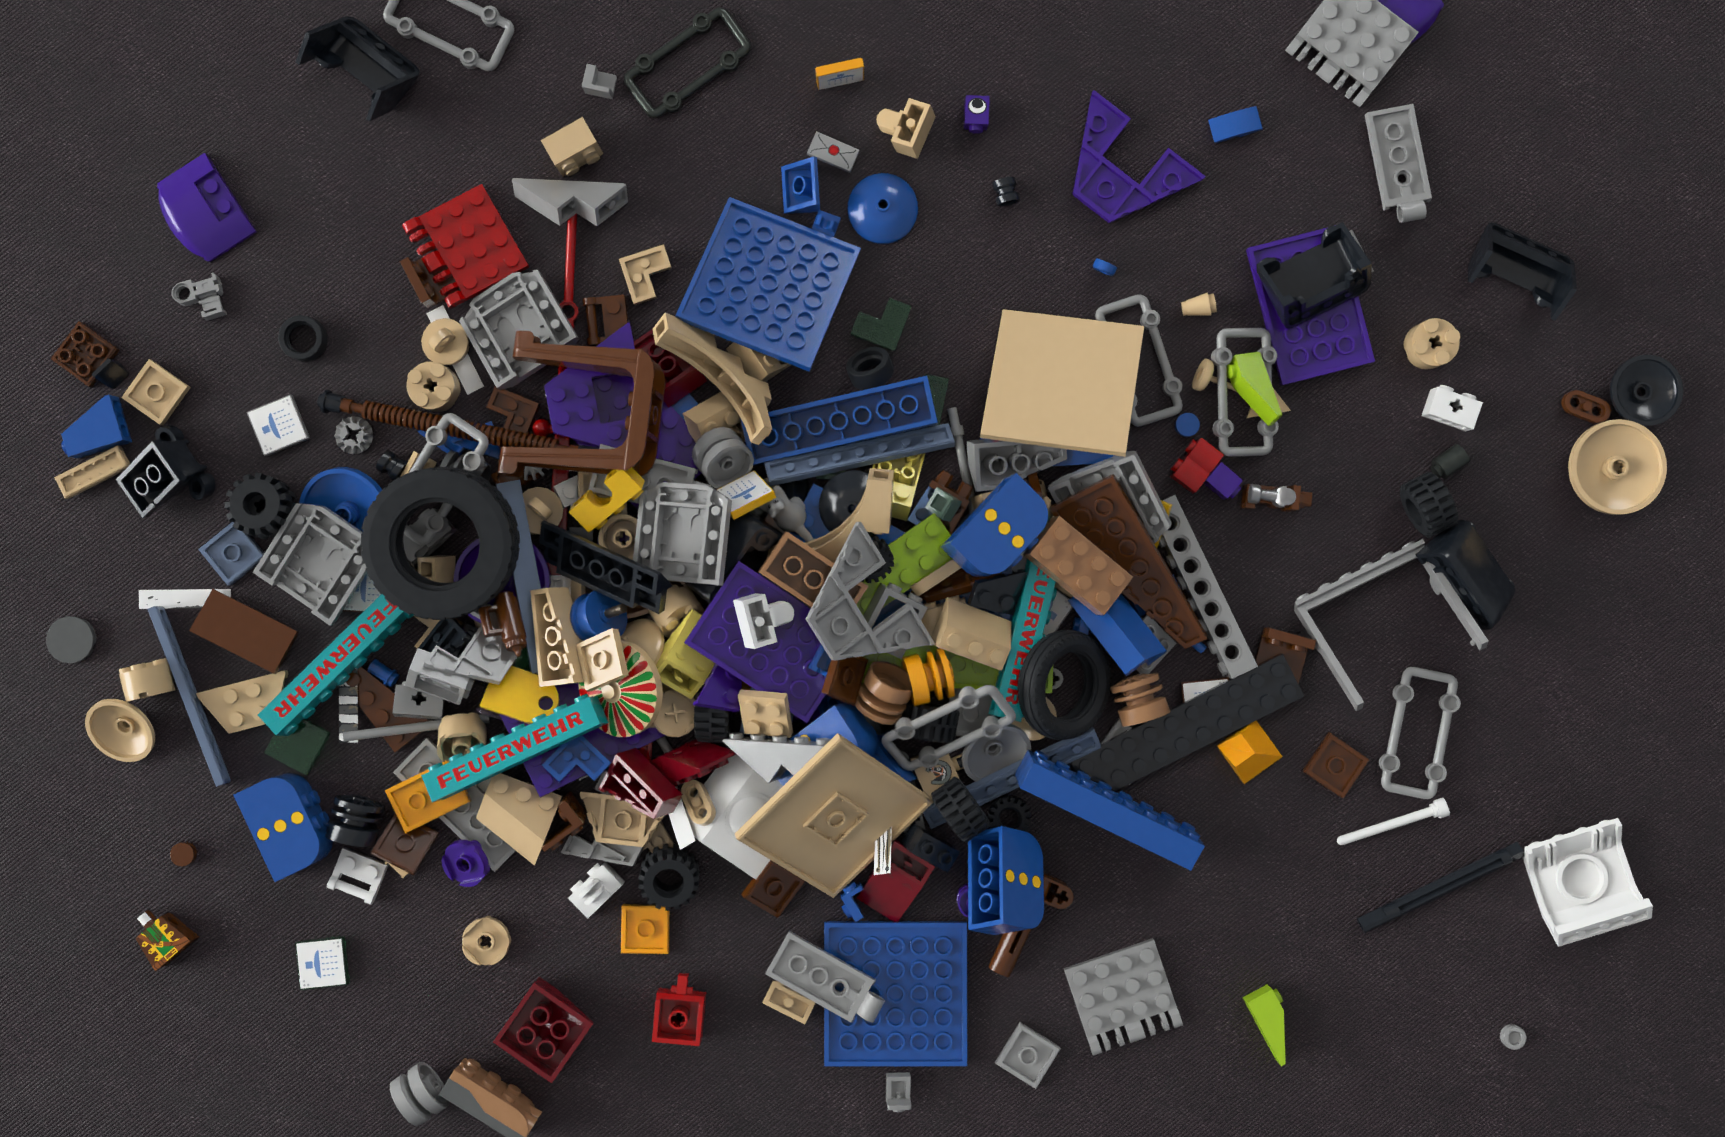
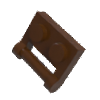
M624 294L582 299L583 306L586 307L589 334L587 346L599 345L628 323L626 297ZM595 306H602L605 337H598Z

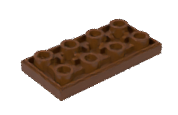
M212 589L189 630L274 674L278 672L299 633L215 589Z

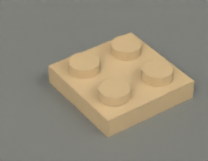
M149 359L121 398L159 425L164 426L191 387L155 361Z
M611 628L576 644L586 691H594L629 676L619 629Z
M740 690L738 700L744 734L786 735L787 738L791 737L793 728L787 693Z

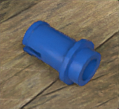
M375 659L367 670L382 680L385 686L389 685L392 687L400 677L397 674V670H391L379 662L378 659Z

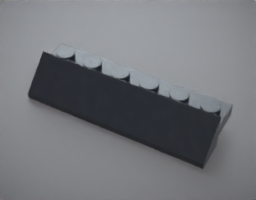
M545 520L541 522L539 543L545 545L544 558L547 563L557 567L556 573L631 608L640 605L657 614L665 611L667 589L671 588L672 584L662 573Z

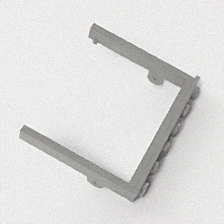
M1423 539L1417 542L1411 541L1395 553L1393 551L1388 552L1381 557V560L1375 563L1368 562L1360 570L1354 573H1345L1338 581L1332 584L1325 583L1317 591L1311 594L1305 593L1295 601L1294 612L1311 639L1316 640L1315 649L1324 658L1356 711L1363 708L1364 701L1308 611L1416 559L1415 554L1425 546ZM1429 562L1422 564L1430 575L1429 581L1433 591L1437 595L1442 594L1472 638L1470 641L1471 645H1476L1479 650L1486 648L1488 639L1444 574L1435 573L1433 571L1435 566Z

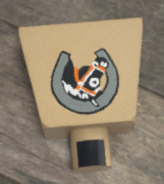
M947 754L939 758V763L935 767L925 768L922 766L914 770L923 792L930 796L931 799L932 792L953 777L959 778L956 771L963 769L962 754L950 758V755ZM918 755V756L911 757V758H910V761H912V760L918 758L919 755Z

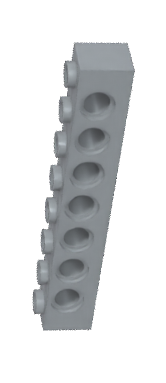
M1176 495L1162 500L1172 504L1169 518L1173 520L1174 526L1172 530H1166L1162 534L1159 546L1161 548L1165 547L1168 554L1166 556L1167 563L1171 569L1175 568L1178 574L1176 580L1181 590L1186 591L1189 597L1186 600L1193 612H1196L1199 622L1209 639L1207 645L1210 652L1218 657L1219 663H1217L1219 671L1223 676L1226 675L1228 678L1233 679L1258 667ZM1177 538L1181 539L1184 543V548L1181 552L1176 551L1173 546ZM1187 560H1191L1194 563V570L1191 573H1187L1184 570V563ZM1198 581L1202 582L1205 587L1204 592L1200 595L1194 590V585ZM1209 602L1215 607V611L1211 616H1208L1204 611L1205 605ZM1218 624H1222L1225 628V633L1222 637H1218L1215 634V627ZM1232 645L1235 649V655L1229 659L1225 655V650L1228 646Z

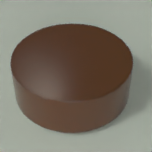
M180 842L174 845L170 851V858L177 866H187L194 862L197 856L196 848L190 842Z

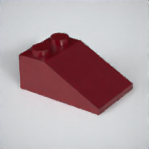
M653 329L634 341L635 349H642L652 360L661 366L665 374L666 383L664 402L668 408L707 382L704 375L687 361L655 345Z

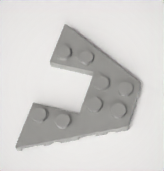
M856 522L806 617V621L830 659L834 661L934 645L935 642L910 603H906L871 629L848 591L886 563L861 522Z

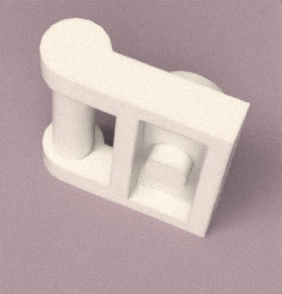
M344 847L332 876L327 883V888L341 890L364 899L365 903L372 905L389 864L386 865L385 862ZM342 874L370 884L369 891L340 880Z

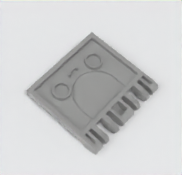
M1323 0L1285 51L1293 56L1301 44L1306 42V46L1296 59L1300 62L1308 54L1307 52L1311 47L1319 53L1310 61L1307 68L1312 71L1323 56L1327 58L1316 75L1329 84L1340 69L1344 71L1333 88L1338 90L1345 83L1348 76L1353 78L1356 82L1346 91L1345 97L1349 99L1357 88L1362 85L1363 88L1352 101L1360 107L1419 32L1377 0Z
M1153 938L1063 968L1093 1056L1102 1053L1096 1036L1098 1034L1101 1036L1106 1051L1111 1050V1044L1105 1032L1113 1029L1117 1043L1120 1046L1125 1045L1119 1028L1122 1026L1125 1028L1130 1043L1145 1039V1032L1140 1021L1142 1019H1145L1151 1036L1156 1035V1029L1150 1017L1159 1014L1162 1028L1165 1031L1170 1030L1164 1013L1166 1011L1173 1028L1183 1026Z

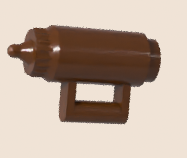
M502 592L495 597L493 606H485L478 609L484 637L501 635L502 642L505 644L507 651H514L515 655L519 657L521 656V649L526 647L527 636L518 600L513 592ZM489 613H496L499 629L493 630Z

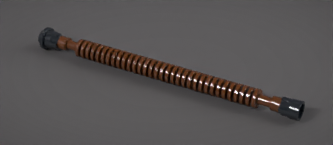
M325 390L323 394L321 393L317 401V405L322 413L345 412L351 414L356 412L361 413L363 419L427 431L431 426H437L443 417L441 415L368 400L364 404L355 403L354 400L347 399L345 396L334 394L330 390ZM466 421L484 433L489 440V444L495 446L599 449V447L561 445L559 444V439L541 437L540 435L535 436V434ZM452 423L446 429L447 436L479 442Z

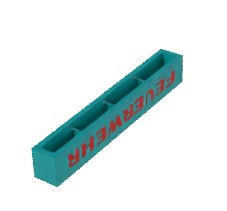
M1026 559L1024 568L1028 574L1011 620V650L1002 671L999 670L995 684V687L1015 711V721L1021 722L1022 718H1024L1018 701L1020 670L1031 648L1040 639L1045 637V634H1043L1045 624L1047 625L1051 618L1050 603L1054 601L1057 593L1056 582L1028 559ZM992 698L988 714L998 717L1006 716Z
M381 594L258 714L260 719L276 736H289L298 729V724L303 719L309 718L316 711L315 707L320 702L328 700L333 694L332 691L338 685L344 684L350 678L349 674L355 668L358 669L363 666L367 661L366 657L372 652L378 651L384 645V640L389 635H394L401 628L400 624L406 618L413 617L414 614L410 615L400 610L398 606H393Z
M588 694L579 696L574 699V704L567 706V704L560 705L554 708V713L546 716V714L539 715L533 718V723L528 726L521 724L513 727L511 734L505 736L502 733L490 739L491 743L485 746L483 743L469 748L470 753L463 755V753L456 754L450 757V762L445 765L441 762L428 768L429 772L421 776L431 801L436 802L449 798L609 723L598 696L589 697Z

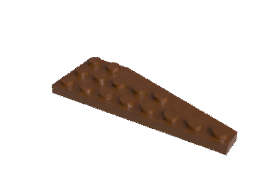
M1114 474L1050 507L1054 517L1060 516L1133 576L1122 593L1135 605L1138 604L1146 611V614L1151 619H1155L1164 627V630L1180 645L1187 649L1207 639L1206 632Z

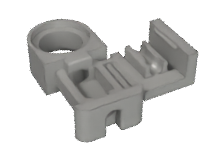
M211 273V278L198 282L190 279L177 283L172 289V297L179 304L190 306L199 303L202 305L203 311H201V315L206 321L227 315L220 296L224 293L221 280L214 273ZM188 288L190 290L189 297L185 300H180V291Z

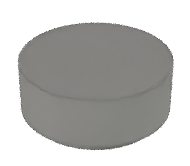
M1508 1024L1502 1028L1500 1040L1509 1049H1520L1526 1043V1033L1519 1026Z

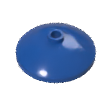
M878 173L864 178L854 187L848 200V217L852 227L862 238L872 243L889 244L902 239L911 231L917 219L918 203L913 189L906 181L892 174ZM882 201L886 202L888 205L884 209L880 208L878 205Z

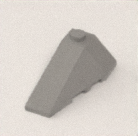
M991 439L967 441L968 467L975 491L994 490L1004 478L1015 473L1024 479L1032 473L1060 463L1067 459V449Z

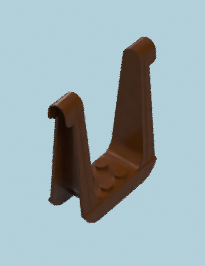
M516 331L512 356L515 360L633 377V392H630L628 396V405L631 406L630 416H627L625 420V429L628 430V435L625 442L615 449L500 447L497 474L508 477H521L524 474L525 466L606 475L612 470L628 471L633 468L641 477L647 474L654 466L658 450L666 385L665 374L661 366L652 360L642 349L541 344L540 338L534 336L531 331Z

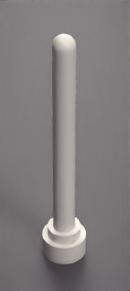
M1439 798L1433 800V803L1429 804L1427 808L1341 835L1337 838V843L1345 845L1431 816L1434 818H1444L1450 816V811L1445 799Z

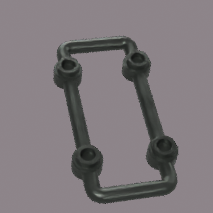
M716 8L708 14L699 13L693 18V25L651 55H639L636 58L635 66L625 73L624 83L649 117L659 118L666 112L675 113L681 109L683 100L722 72L735 71L739 67V60L750 52L751 43L726 9ZM721 17L742 47L735 52H724L720 57V63L678 93H666L663 97V103L654 109L633 79L639 74H651L655 69L656 62L695 34H707L712 28V22Z

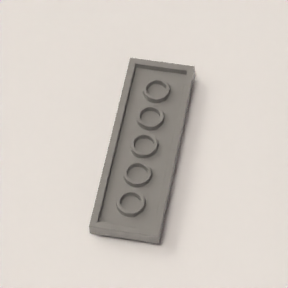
M429 737L426 738L393 773L403 782L427 770L430 766L443 762L438 757L437 745ZM477 785L466 789L471 802L439 818L461 840L478 841L487 856L490 868L495 872L515 850L476 819L485 792Z

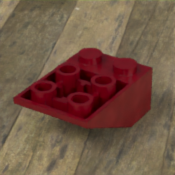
M695 739L650 760V762L674 786H678L697 777L700 778L712 772L711 770L715 768L717 769L728 764V758L736 755V753L731 749L710 742H698Z
M895 839L891 843V873L874 875L873 870L863 886L864 889L860 891L856 899L891 921L898 922L926 883L935 866L912 854L899 840Z

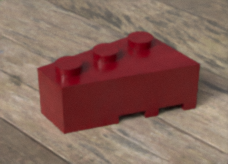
M637 748L615 755L598 789L615 795V799L619 801L624 800L632 804V808L652 819L673 813L683 795Z

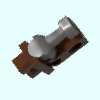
M1245 484L1242 487L1240 509H1255V504H1264L1272 509L1281 508L1280 511L1283 512L1299 510V508L1311 507L1312 492L1301 491V486L1297 485L1273 487Z

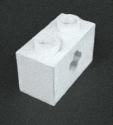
M1445 385L1430 389L1421 416L1465 432L1474 429L1483 402L1477 401L1476 396L1472 394L1462 393L1460 395L1455 393L1453 388Z

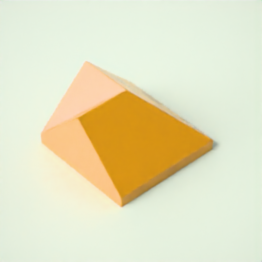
M1257 720L1236 730L1216 745L1243 784L1283 757Z

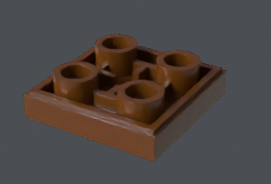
M78 321L51 357V360L92 388L97 381L92 376V373L107 358L114 359L119 349L83 322Z

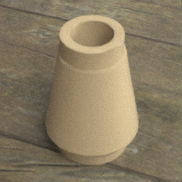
M1208 292L1181 302L1183 316H1211V313L1217 312L1214 294H1208Z

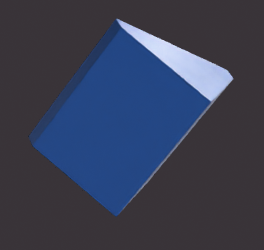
M810 157L782 166L784 213L818 212L820 210L817 157Z

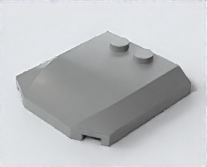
M532 270L533 272L530 273L516 272L508 275L473 298L469 304L471 308L464 318L461 317L459 320L496 388L499 390L517 385L546 366V364L519 361L512 358L516 331H531L534 336L540 338L541 344L575 346L579 340L547 282L538 270Z
M1126 451V457L1113 456L1064 475L1049 485L1048 489L1055 503H1058L1114 474L1154 544L1172 524L1136 451Z
M662 482L648 491L644 490L639 499L633 560L662 573L668 581L723 586L732 500L708 485Z
M296 503L253 573L270 585H277L312 609V614L332 626L367 574L365 570L367 567L363 564L361 551H363L361 547V534L363 532L326 506Z

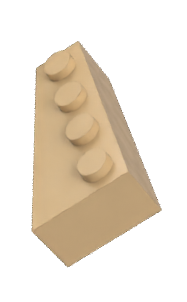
M555 587L531 590L539 687L583 683L584 680L576 644L582 642V640L576 635L571 624L570 612L573 602L569 588Z

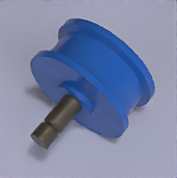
M597 591L583 594L572 604L570 612L572 627L582 641L611 628L619 629L621 636L627 626V605Z

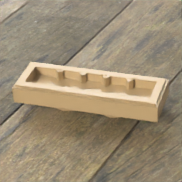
M117 445L54 478L64 498L69 499L123 472L130 465V462L123 448Z

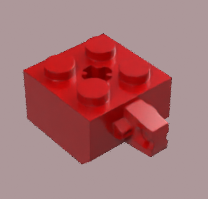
M689 973L678 974L677 986L672 985L671 989H658L655 1001L652 1042L700 1046L703 1036L706 992L693 991V987H688ZM677 1013H681L684 1016L681 1021L677 1020Z

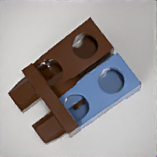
M943 469L936 479L933 478L907 520L917 525L932 514L925 507L938 487L962 501L950 522L940 519L951 535L970 502L969 497L973 486L962 481L956 491L948 485L954 475Z

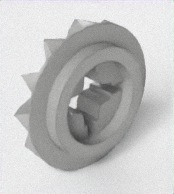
M351 416L343 419L336 426L334 437L336 438L337 446L344 452L359 454L367 450L371 445L373 431L366 420ZM349 428L353 431L359 430V433L356 435L358 443L353 439H347L350 435Z

